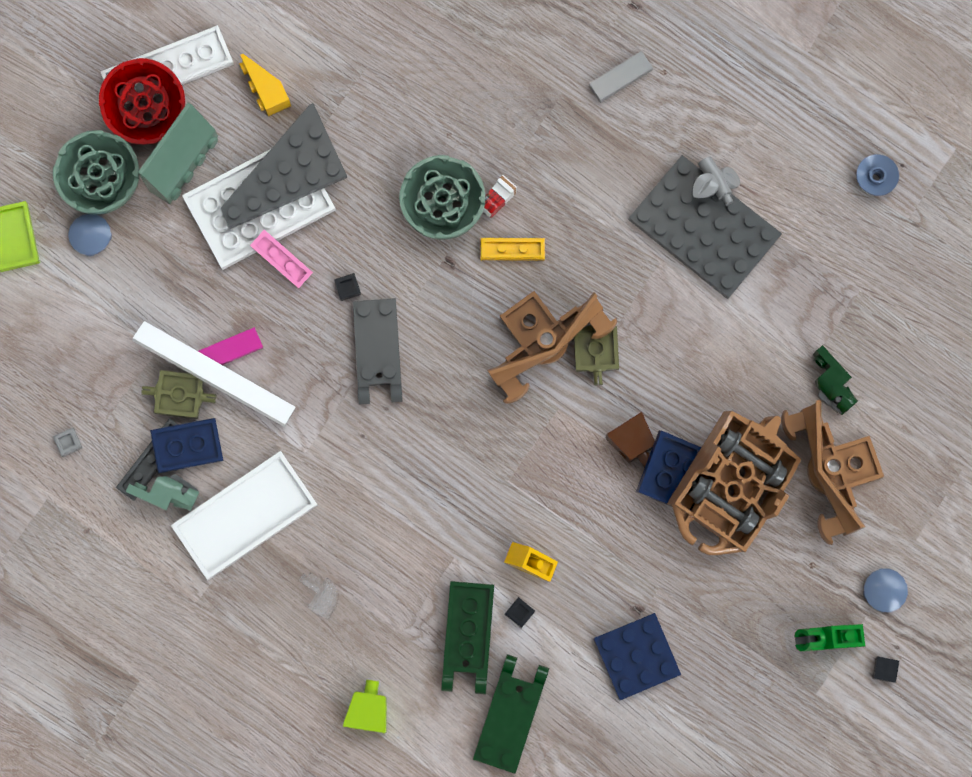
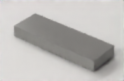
M640 51L589 83V87L601 103L652 71L653 67L643 52Z

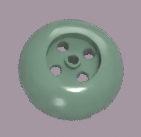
M93 130L78 134L63 145L58 152L55 166L53 165V181L61 198L73 209L86 214L101 215L119 209L130 200L138 186L140 176L138 171L140 168L135 152L123 138L116 134ZM101 159H107L108 163L105 166H102L101 164H99V161ZM83 168H88L87 175L80 174ZM111 176L117 177L115 182H109V178ZM90 187H98L93 193H90Z
M448 155L432 156L415 164L405 175L399 193L400 207L406 221L418 233L437 240L453 239L467 233L480 219L485 206V189L477 171L464 160L452 158ZM445 183L452 185L449 191L443 188ZM430 192L433 194L431 200H426L424 194ZM444 198L446 199V202H442L439 200ZM455 201H459L462 206L460 208H453L452 204ZM437 210L443 214L439 218L433 216V213Z

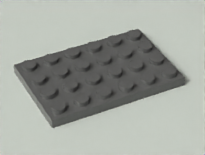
M681 155L630 215L628 220L725 298L729 299L782 233L733 194L730 195L733 203L728 206L725 205L723 200L718 199L716 193L708 198H693L694 182L699 175L704 173L695 164Z

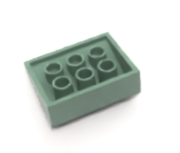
M187 103L138 171L147 189L168 204H171L173 200H177L182 192L181 188L183 185L191 181L194 175L193 171L197 166L203 164L208 150L213 149L217 144L218 135L216 130L192 104Z

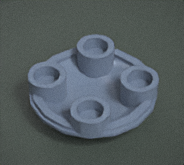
M92 214L82 215L75 219L68 233L69 242L73 249L89 257L104 250L112 239L110 226L106 220L99 215Z
M879 569L872 572L866 579L863 591L864 598L874 609L887 613L899 609L905 603L908 595V587L904 578L897 571L891 569Z

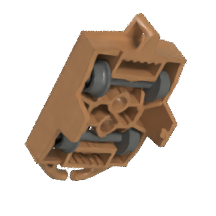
M724 411L667 504L673 507L679 531L690 545H694L697 540L689 530V524L693 520L719 537L717 545L708 546L705 543H701L698 547L699 551L707 555L746 552L765 521L777 517L787 501L789 495L784 490L802 459L777 436L781 423L779 416L765 417L758 424L733 411ZM741 467L745 469V476L743 478L739 474ZM730 485H732L734 488V493L732 496L728 494V488ZM768 492L763 502L759 506L757 502L761 497L762 493Z

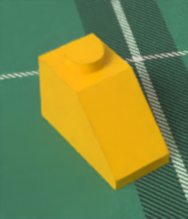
M512 542L504 563L550 582L558 561L529 546Z

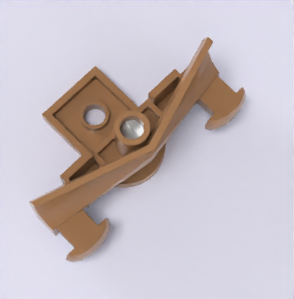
M535 291L500 315L502 321L521 345V347L505 358L506 361L487 370L496 385L502 387L508 395L503 400L505 404L518 401L529 390L530 384L526 383L522 386L515 376L538 364L548 365L557 362L565 354L568 343L588 323L596 332L591 336L592 339L603 338L615 328L618 322L617 318L612 321L608 319L595 292L592 293L587 302L578 308L575 306L560 317L558 321ZM529 315L536 318V323L531 327L524 324L525 317Z
M817 400L815 404L793 415H788L787 410H784L781 416V424L784 433L790 440L796 441L795 433L803 430L807 431L811 458L807 467L808 479L816 490L827 496L834 509V513H836V517L826 520L824 515L820 514L817 526L824 542L828 545H833V536L843 534V536L849 535L866 527L855 513L854 508L857 507L851 488L884 477L870 436L834 447V439L828 422L823 423L821 400ZM851 458H858L861 461L859 469L851 467Z

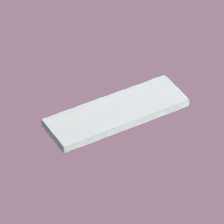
M218 25L136 57L152 59L164 64L173 71L182 85L234 65ZM116 66L101 71L103 80ZM137 83L135 85V91H143V84ZM130 101L126 102L124 108L133 105V103Z

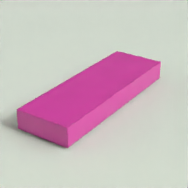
M254 327L201 349L198 352L224 365L263 349V345Z

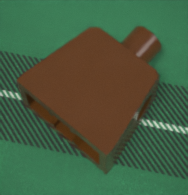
M642 412L607 433L605 437L628 463L638 458L645 468L650 455L649 450L652 449L655 440Z

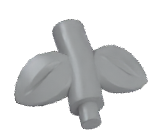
M711 157L704 158L698 163L704 174L699 175L694 182L693 198H708L716 193L718 199L723 200L726 206L732 204L731 189H735L740 185L739 176L730 167L720 170Z

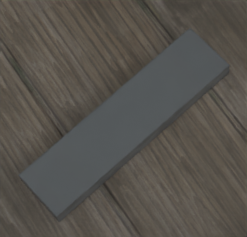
M169 418L162 428L179 424ZM152 441L116 486L118 490L133 501L137 497L126 492L128 485L134 486L135 482L146 486L158 471Z

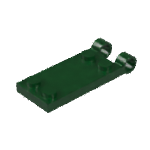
M450 581L441 691L452 692L454 672L476 673L475 694H486L494 598L493 584ZM465 660L469 662L467 667L463 666V661Z
M507 654L473 760L516 774L550 668L539 665L532 684L512 677L518 657ZM522 686L523 690L517 692L516 687Z

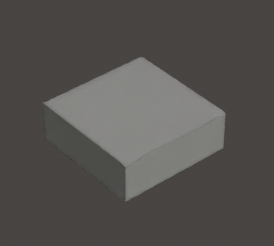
M74 428L53 436L62 457L83 448Z

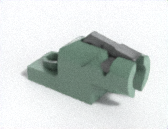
M176 474L170 477H157L150 493L146 492L148 487L135 482L134 486L129 484L126 489L127 493L164 510H167L169 504L173 503L174 507L191 511L199 495L197 488Z

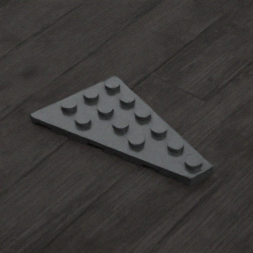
M314 103L304 110L220 208L230 229L347 178V174Z

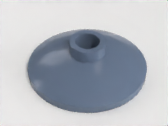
M874 154L860 162L856 178L859 186L866 193L874 196H883L890 193L897 186L899 170L894 161L889 157ZM873 175H878L880 180H874Z

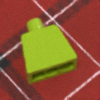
M366 680L364 693L354 692L343 727L387 733V697L377 695L379 681Z

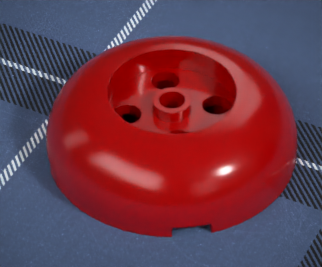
M136 58L120 63L108 73L100 88L99 106L105 124L114 134L130 143L152 144L161 141L184 109L185 94L181 82L167 66L152 59ZM142 83L144 86L143 91H135V85ZM155 94L162 95L163 99L160 103H156L153 100ZM142 98H145V99H146V101H147V105H146V106H144V105L141 106V105H140V100H141ZM130 101L133 103V109L127 111L124 105ZM144 113H151L152 119L145 121L143 119Z

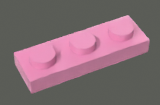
M265 230L250 245L297 288H300L313 273Z

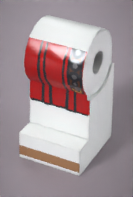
M504 175L497 180V183L485 195L483 212L490 218L517 193V187Z

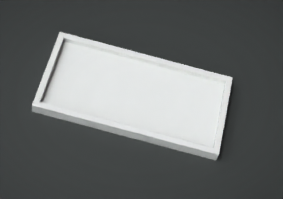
M280 451L172 524L171 527L206 579L210 580L318 505Z

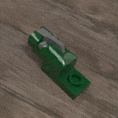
M822 345L813 354L815 363L820 368L826 369L815 380L816 387L819 389L818 398L835 412L843 415L858 402L850 388L844 386L852 377Z

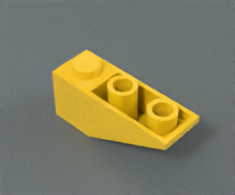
M241 54L242 62L239 65L244 75L248 74L251 79L248 81L252 93L257 92L259 99L256 101L261 112L265 110L267 115L271 116L291 107L290 100L281 81L246 55Z

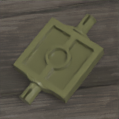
M591 325L584 327L574 337L576 372L588 371L593 373L595 386L598 385V381L599 386L603 385L602 372L619 370L617 326L608 335L600 339L591 338L596 333Z
M160 370L159 381L155 387L142 386L143 390H141L142 395L154 396L155 414L198 419L202 402L216 403L217 397L216 394L204 393V381L192 374Z

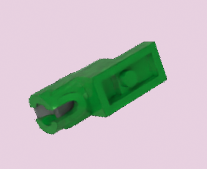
M863 624L798 629L794 635L796 649L800 652L866 647Z

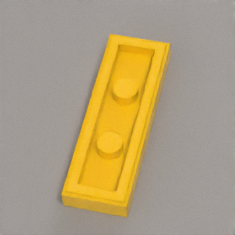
M481 238L480 260L545 261V238Z

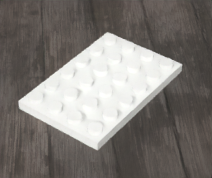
M268 150L182 195L220 267L224 270L256 253L250 245L263 230L279 241L336 211L326 190L323 188L230 229L220 208L270 151Z

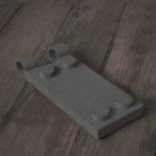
M396 298L353 301L359 405L370 404L369 386L390 385L392 403L403 402ZM381 373L382 377L377 378L376 374Z

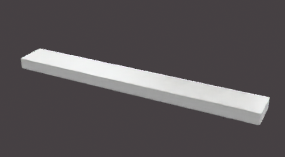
M145 321L133 337V342L283 427L295 410V406Z

